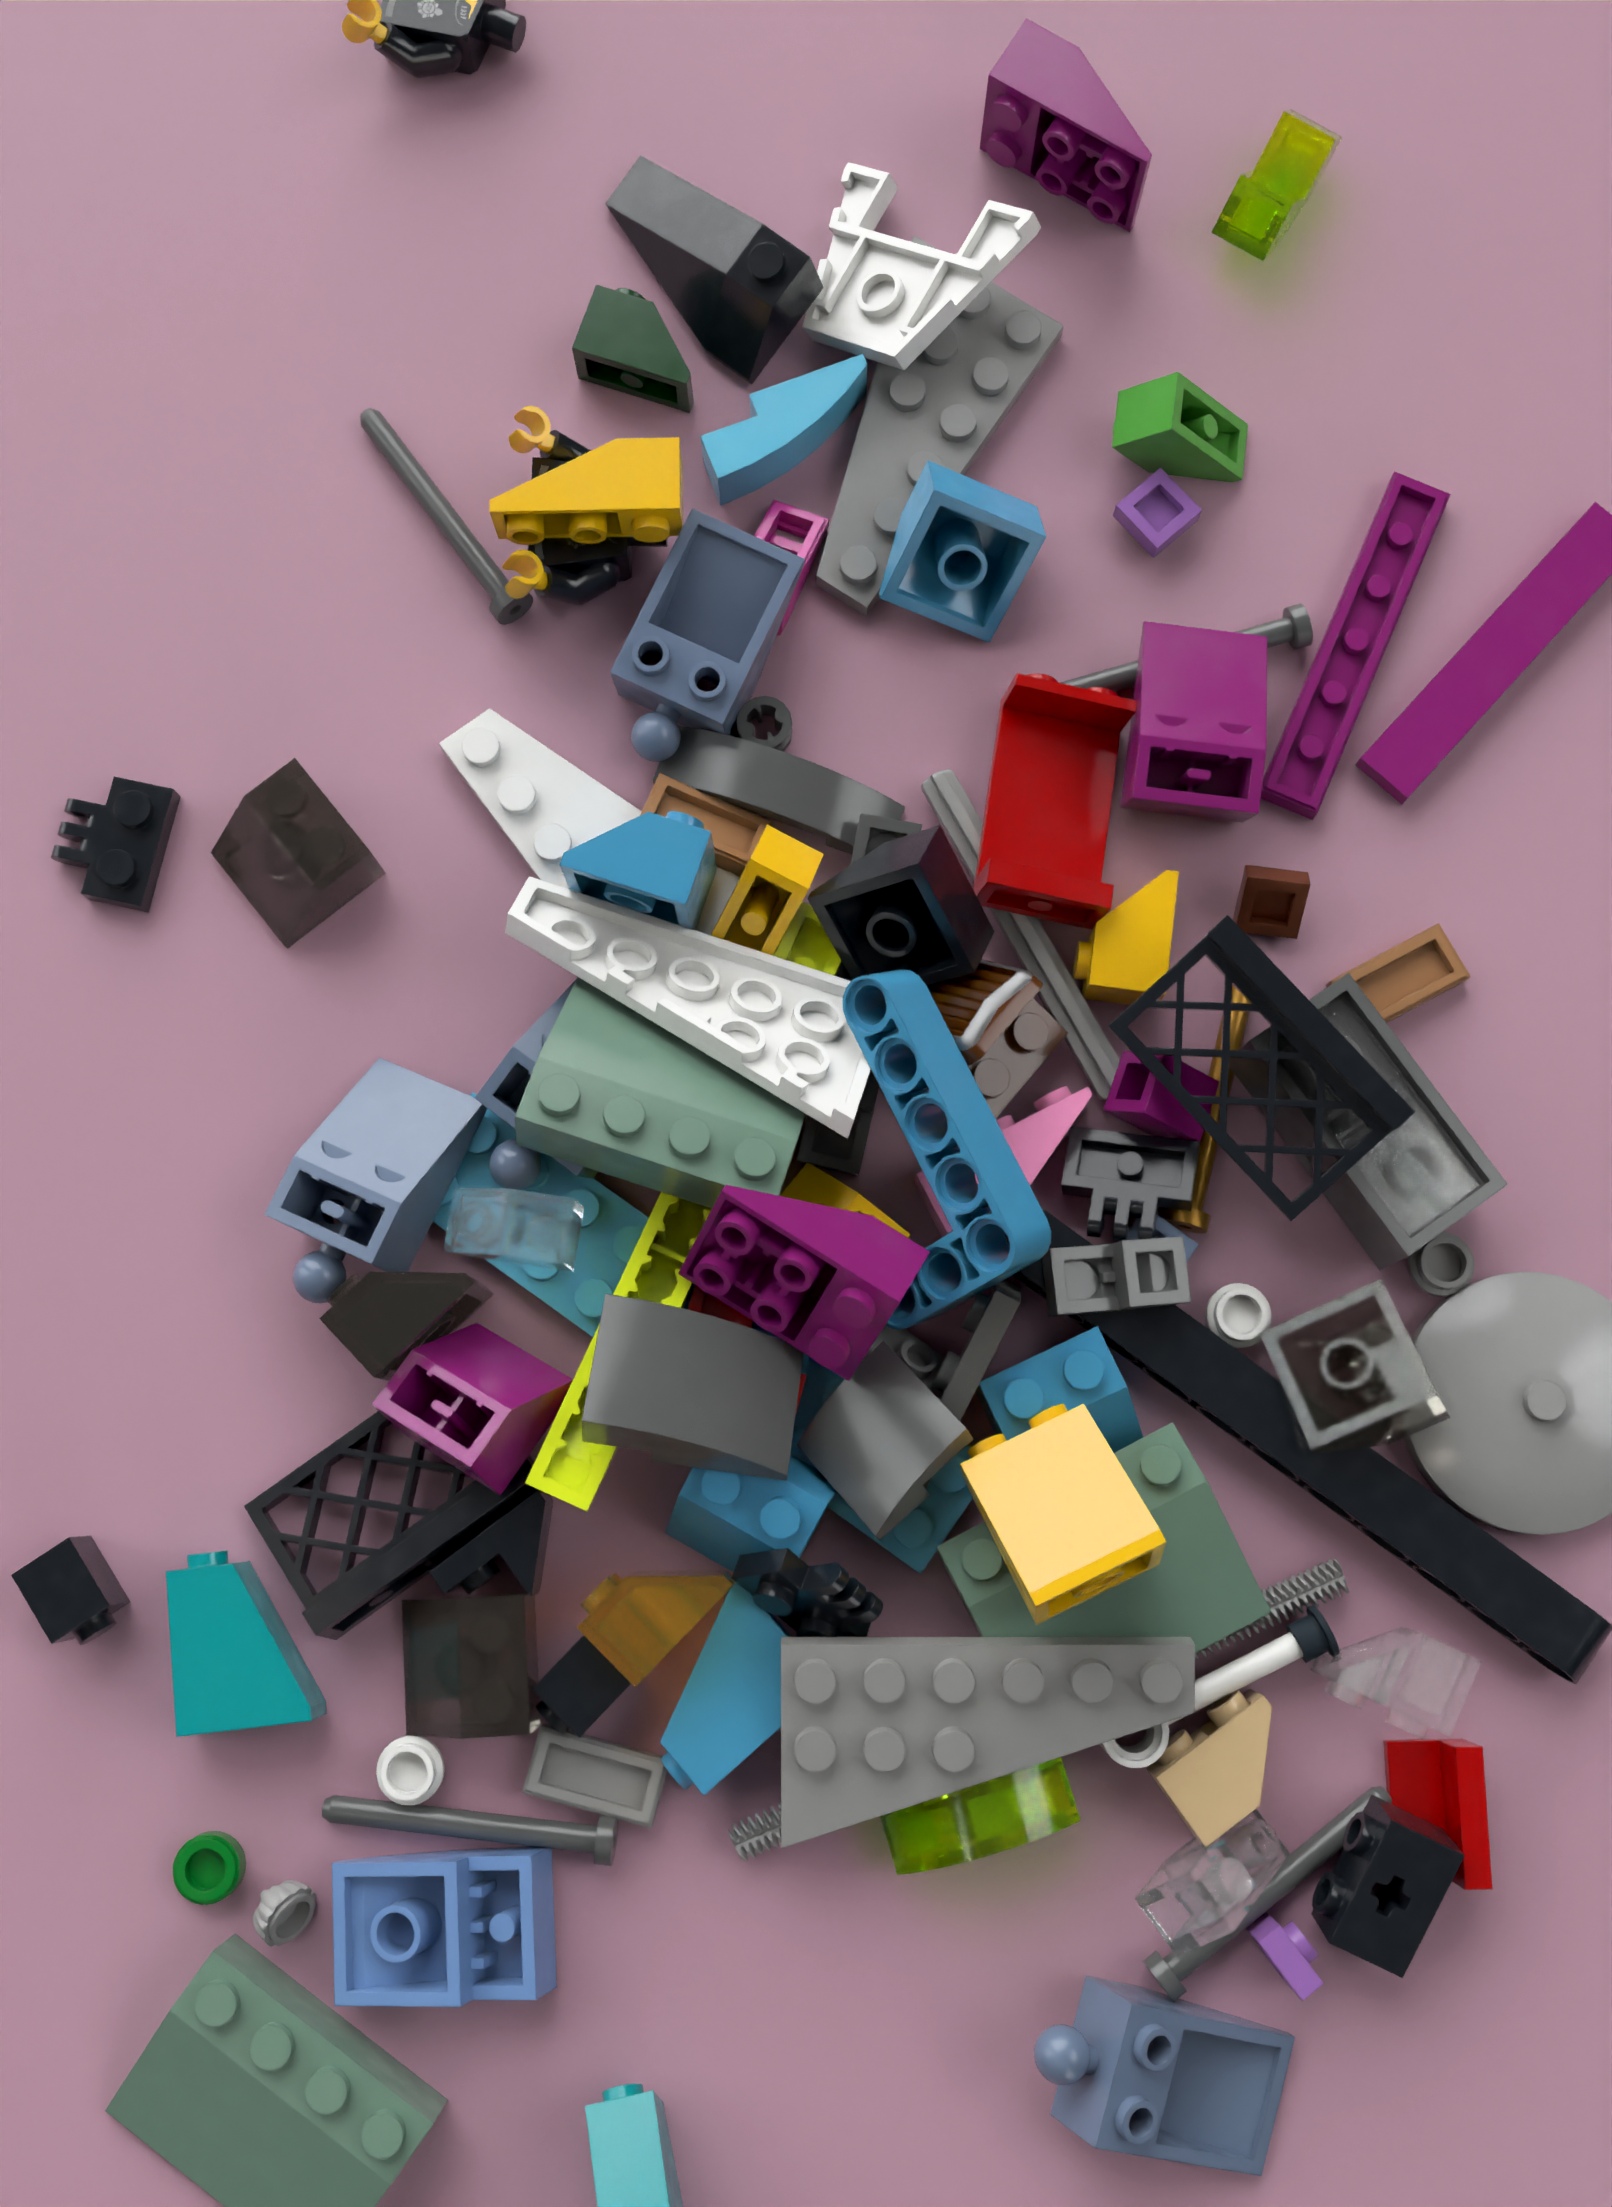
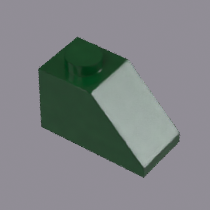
M596 284L572 346L578 379L690 413L694 404L691 373L655 304L631 289L618 288L613 290Z

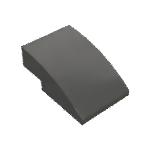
M605 1294L582 1416V1441L651 1451V1462L787 1481L804 1353L781 1339L718 1317L661 1303Z

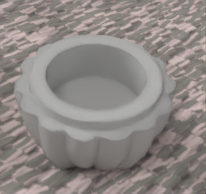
M284 1880L280 1885H274L268 1890H263L260 1894L261 1902L253 1914V1924L258 1935L270 1947L274 1945L279 1947L296 1938L306 1928L314 1914L315 1907L317 1906L314 1901L317 1896L316 1893L309 1886L295 1880Z

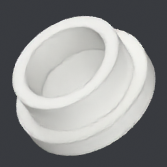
M1233 1283L1218 1289L1211 1296L1206 1306L1205 1320L1208 1329L1234 1348H1246L1258 1343L1267 1334L1271 1325V1308L1267 1299L1258 1289L1247 1284Z
M418 1735L403 1736L391 1742L381 1753L376 1768L377 1781L382 1792L390 1800L401 1805H416L428 1800L439 1789L445 1772L444 1759L438 1747L429 1739Z

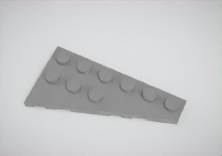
M915 235L913 236V243L936 249ZM990 282L905 370L877 362L816 574V586L867 617L880 598L879 591L901 513L927 461L929 460L965 476L1060 340L1064 325L993 282Z
M781 1637V1849L1195 1713V1644L1191 1637Z

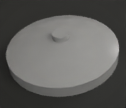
M1514 1272L1488 1277L1468 1284L1456 1294L1446 1297L1426 1315L1415 1330L1403 1355L1397 1383V1411L1403 1439L1412 1460L1427 1483L1441 1498L1456 1510L1484 1525L1522 1534L1547 1535L1578 1530L1594 1524L1612 1513V1302L1592 1288L1562 1276L1542 1272Z

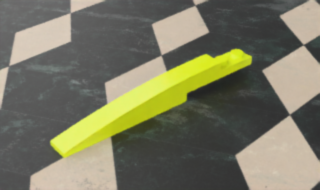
M802 901L774 956L836 976L842 961L812 906ZM661 1192L613 1295L684 1308L695 1284L678 1273L712 1208ZM599 1325L525 1481V1484L588 1512L618 1449L616 1446L582 1441V1416Z

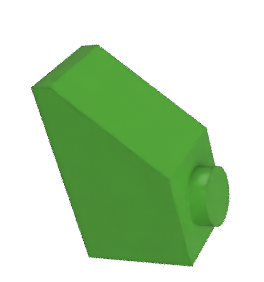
M1175 372L1118 391L1116 416L1113 424L1112 448L1149 473H1155L1161 467L1168 475L1236 482L1243 479L1248 424L1181 373Z

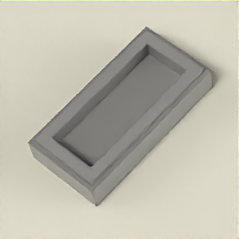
M543 1723L539 1729L522 1793L608 1817H617L619 1820L652 1828L667 1769L661 1761L662 1755L585 1734L579 1738L570 1730L563 1735L551 1725Z

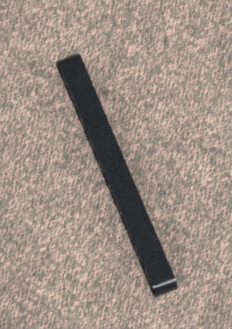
M1042 1208L1051 1229V1244L1049 1248L1092 1245ZM1005 1233L1007 1242H1008V1244L1010 1245L1008 1236H1007V1234ZM1041 1258L1012 1276L1046 1300ZM1176 1305L1067 1315L1087 1331L1098 1326L1106 1344L1558 1676L1577 1684L1611 1633L1612 1625L1601 1615Z

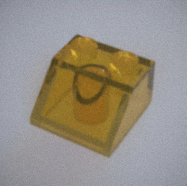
M730 1570L636 1571L624 1579L617 1573H614L612 1576L609 1575L581 1603L580 1606L589 1615L576 1628L636 1687L736 1582L731 1579L733 1573Z

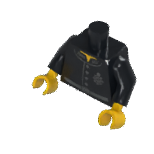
M349 0L347 7L351 13H348L342 22V31L349 41L364 43L369 38L372 39L375 50L416 78L453 72L470 75L478 71L490 44L516 53L522 46L526 32L525 16L505 10V0H383L381 5L376 0Z
M526 406L514 415V419L518 423H522L530 429L532 436L523 430H515L509 435L511 448L519 453H528L535 447L540 449L541 457L532 458L531 480L591 451L557 430L550 432L551 424L549 418L538 407ZM607 537L604 541L594 544L579 543L571 538H544L540 543L528 545V550L515 551L502 564L505 570H514L521 575L513 577L505 585L507 594L514 599L523 598L534 589L536 595L573 605H583L615 587L617 582L626 581L632 577L633 546L667 547L668 538L661 542L648 543L638 541L633 537Z

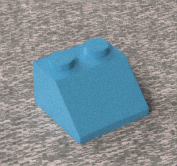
M928 460L901 513L879 591L880 599L990 643L1046 539V533L1037 506Z
M669 811L666 817L646 812L564 852L559 864L570 890L693 930L697 928L717 870L711 831L704 829L705 825L699 819L678 811Z
M1098 1326L980 1381L975 1391L995 1434H1004L1007 1441L1030 1430L1031 1427L1028 1422L1034 1416L1059 1404H1065L1068 1411L1084 1404L1113 1453L1143 1438L1128 1387Z
M790 1455L787 1481L693 1467L677 1497L665 1533L734 1572L739 1556L742 1554L788 1548L801 1559L837 1491L819 1470Z

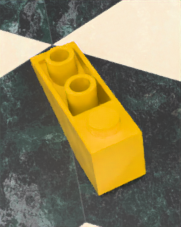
M616 438L490 499L489 512L498 539H508L513 543L521 545H533L542 542L544 538H571L579 543L594 544L604 541L607 537H633L638 541L655 543L664 541L669 536H678L684 525L683 461L680 438Z

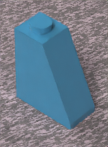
M737 1583L729 1589L660 1741L667 1750V1753L661 1757V1761L668 1772L685 1790L692 1784H695L703 1795H706L781 1728V1637L792 1636L773 1614L760 1609L754 1603L753 1596Z

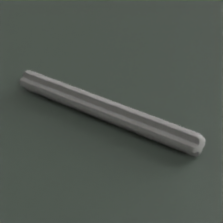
M950 769L940 770L927 778L922 783L921 789L974 881L983 822L955 773ZM990 908L1024 970L1030 971L1043 983L1038 994L1050 1015L1068 1032L1064 1039L1097 1097L1102 1101L1107 1100L1120 1060L1039 919Z

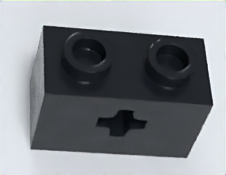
M1371 1795L1363 1812H1357L1349 1821L1343 1838L1344 1850L1332 1873H1325L1319 1880L1313 1895V1911L1311 1914L1328 1943L1403 1978L1465 1855L1444 1829Z

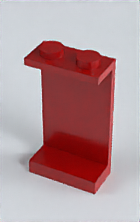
M1017 673L1001 699L973 887L981 906L1090 930L1109 912L1112 906L1114 885L1101 881L1120 733L1135 714L1137 700L1119 697L1114 691L1107 688L1091 687L1084 689L1058 683L1054 677L1046 674L1033 673L1023 675Z

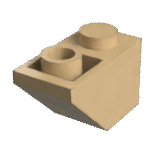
M1249 1689L1243 1695L1240 1690H1237L1215 1701L1206 1711L1210 1717L1209 1721L1190 1735L1185 1729H1182L1169 1736L1167 1747L1162 1756L1146 1768L1186 1826L1205 1847L1253 1812L1261 1803L1272 1706L1264 1695L1252 1689Z

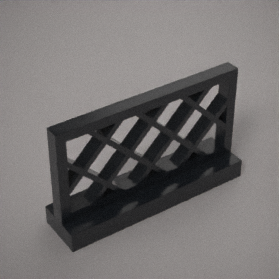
M1228 915L1108 1025L1113 1033L1289 1221L1296 1218L1390 1132L1397 1130L1416 1113ZM1204 956L1224 975L1223 1003L1184 1001L1185 974ZM1177 982L1176 1001L1157 1000ZM1232 985L1250 1004L1231 1003ZM1146 1009H1176L1174 1048L1146 1047L1128 1026ZM1183 1010L1223 1011L1221 1050L1182 1048ZM1231 1011L1259 1012L1270 1024L1269 1051L1230 1050ZM1278 1033L1296 1052H1278ZM1154 1055L1174 1056L1173 1075ZM1181 1056L1221 1058L1219 1097L1192 1096L1180 1084ZM1229 1058L1269 1059L1267 1098L1228 1097ZM1277 1060L1305 1061L1316 1072L1315 1100L1276 1099ZM1325 1083L1342 1101H1324ZM1199 1103L1219 1104L1218 1123ZM1227 1105L1267 1106L1265 1146L1238 1145L1226 1133ZM1275 1106L1315 1108L1313 1148L1274 1146ZM1324 1108L1351 1109L1370 1131L1350 1149L1322 1148ZM1245 1152L1265 1153L1264 1172ZM1273 1153L1313 1155L1312 1183L1292 1201L1272 1182ZM1322 1155L1341 1156L1321 1174Z
M377 1411L247 1503L244 1508L306 1608L302 1614L314 1634L337 1640L424 1578L432 1569L538 1491V1489L525 1484L535 1462L530 1454L501 1495H498L476 1480L462 1489L465 1477L470 1476L453 1465L423 1461L426 1448L415 1441L411 1458L380 1454L385 1428L392 1423ZM369 1440L367 1451L355 1450ZM344 1457L364 1460L356 1497L326 1492L331 1466ZM377 1462L408 1467L400 1504L369 1499ZM421 1469L453 1474L447 1501L434 1510L413 1507ZM315 1478L312 1490L302 1488ZM290 1495L310 1498L301 1536L281 1533L268 1513L269 1510ZM323 1501L354 1506L345 1544L315 1539ZM367 1508L398 1513L393 1539L380 1549L358 1546ZM411 1515L423 1517L408 1528ZM287 1542L299 1544L297 1557H295ZM312 1547L343 1552L337 1580L317 1593L306 1575ZM356 1554L369 1556L354 1567Z

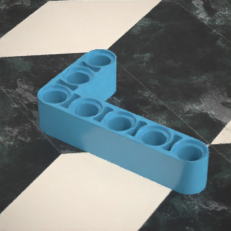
M900 969L855 978L848 984L843 995V1012L846 1021L953 1230L925 1248L930 1251L929 1255L886 1323V1326L897 1330L911 1327L947 1313L975 1297L979 1292L982 1293L1038 1261L1047 1253L1051 1244V1229L1048 1220L926 984L914 972ZM1005 1233H1006V1234H1007V1236H1008V1239H1009V1242H1010V1245H1009V1244H1008V1242H1007V1239H1006V1236H1005Z

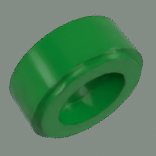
M221 1831L204 1832L190 1839L180 1848L173 1863V1879L178 1891L184 1898L195 1904L209 1905L223 1900L233 1893L243 1880L246 1870L244 1851L234 1837Z

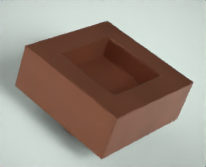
M1245 865L1233 921L1245 933L1297 939L1311 885L1308 872Z

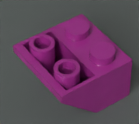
M474 1323L412 1349L372 1403V1406L404 1435L498 1495H501L554 1421L573 1379L482 1325Z

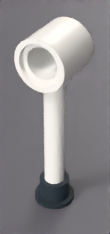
M1314 1605L1307 1607V1616L1286 1626L1287 1634L1196 1679L1195 1712L1300 1658L1307 1663L1327 1652L1332 1657L1340 1654L1334 1634L1317 1607ZM1184 1717L1147 1728L1144 1738L1133 1746L1119 1745L1115 1739L1099 1745L1120 1765L1129 1768H1143L1156 1762L1164 1753L1169 1740L1170 1730L1168 1725Z

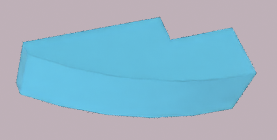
M863 354L749 394L751 418L701 436L703 463L720 506L752 493L790 471L816 451L847 420L866 395L867 362Z

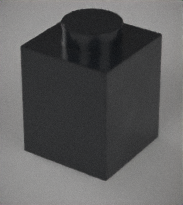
M92 1536L68 1537L11 1575L51 1644L76 1638L80 1645H84L94 1640L117 1624L112 1614L130 1603L129 1598Z
M595 1625L532 1688L542 1699L536 1705V1709L559 1733L564 1735L571 1729L580 1738L642 1671Z

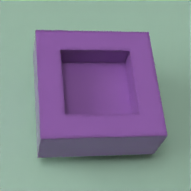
M1160 467L1115 506L1113 517L1155 558L1198 521L1202 509Z
M1265 1912L1246 1928L1285 1983L1302 2001L1324 1984L1310 1966V1963L1319 1955L1293 1921L1282 1928L1279 1923Z

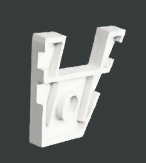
M848 162L841 179V183L845 188L841 207L833 209L829 228L834 234L827 259H820L817 269L824 288L806 311L802 327L812 341L855 355L863 354L867 359L905 370L1038 234L1041 225L1032 211L988 200L957 254L878 233L874 229L898 187L889 173Z

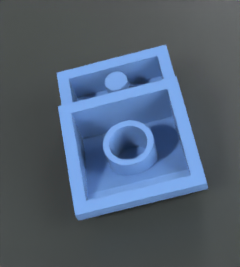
M506 1847L448 1850L349 1859L332 1863L335 2006L461 2007L471 2000H537L557 1987L551 1848Z

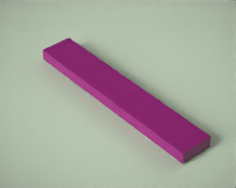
M1394 471L1265 772L1261 799L1311 820L1317 815L1451 494Z
M1594 502L1361 756L1355 765L1400 804H1403L1612 575V515L1597 502Z

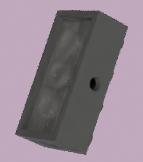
M1348 973L1309 999V1001L1416 1112L1397 1130L1390 1132L1323 1192L1326 1199L1377 1268L1381 1270L1412 1255L1508 1184ZM1270 1027L1249 1040L1239 1050L1269 1051ZM1278 1033V1052H1296ZM1229 1058V1067L1251 1097L1267 1098L1269 1059ZM1277 1060L1276 1099L1315 1100L1316 1072L1305 1061ZM1325 1083L1324 1101H1342ZM1259 1106L1266 1116L1267 1106ZM1275 1106L1274 1128L1288 1147L1313 1148L1315 1108ZM1324 1108L1322 1148L1350 1149L1370 1131L1351 1109ZM1294 1154L1312 1178L1313 1155ZM1322 1155L1321 1174L1341 1156Z

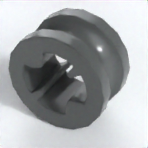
M760 696L749 700L743 705L737 718L738 737L784 752L790 744L792 737L791 714L785 704L774 697ZM764 715L775 719V729L779 732L775 737H773L771 732H768V739L766 740L755 737V729L751 724V721L755 718L759 723H762V716Z

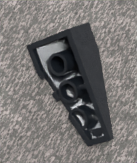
M641 155L605 203L705 351L751 385L824 288L810 256L763 223Z

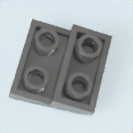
M883 1341L864 1358L849 1381L845 1379L831 1394L804 1431L797 1446L873 1534L881 1540L930 1495L923 1484L974 1438L966 1427Z

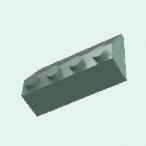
M577 977L537 1058L516 1112V1145L713 1208L725 1185L780 1196L806 1114Z
M1173 1422L1114 1453L1166 1540L1159 1565L1036 1625L985 1521L937 1546L940 1560L981 1637H1191L1195 1644V1654L1264 1618L1271 1613V1610L1208 1481Z
M234 1934L209 1955L172 2006L105 2111L225 2207H375L431 2129L448 2099L241 1937Z

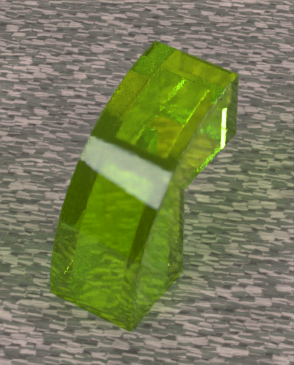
M1292 109L1284 111L1254 170L1240 175L1211 233L1264 261L1277 247L1293 224L1343 137Z
M1061 1757L880 1816L897 1875L930 1871L987 1857L1043 1838L1081 1821Z

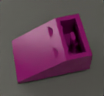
M1026 18L988 75L979 149L988 153L997 164L1008 168L1013 167L1035 179L1049 193L1057 196L1063 195L1087 208L1101 222L1107 224L1114 223L1130 232L1135 224L1152 154L1080 48Z
M1144 621L1133 699L1137 700L1135 714L1131 718L1120 808L1243 823L1259 814L1267 750V636Z
M725 1185L678 1274L697 1285L704 1292L713 1295L751 1319L761 1328L770 1331L808 1355L821 1366L830 1369L849 1381L901 1302L930 1251L872 1215Z

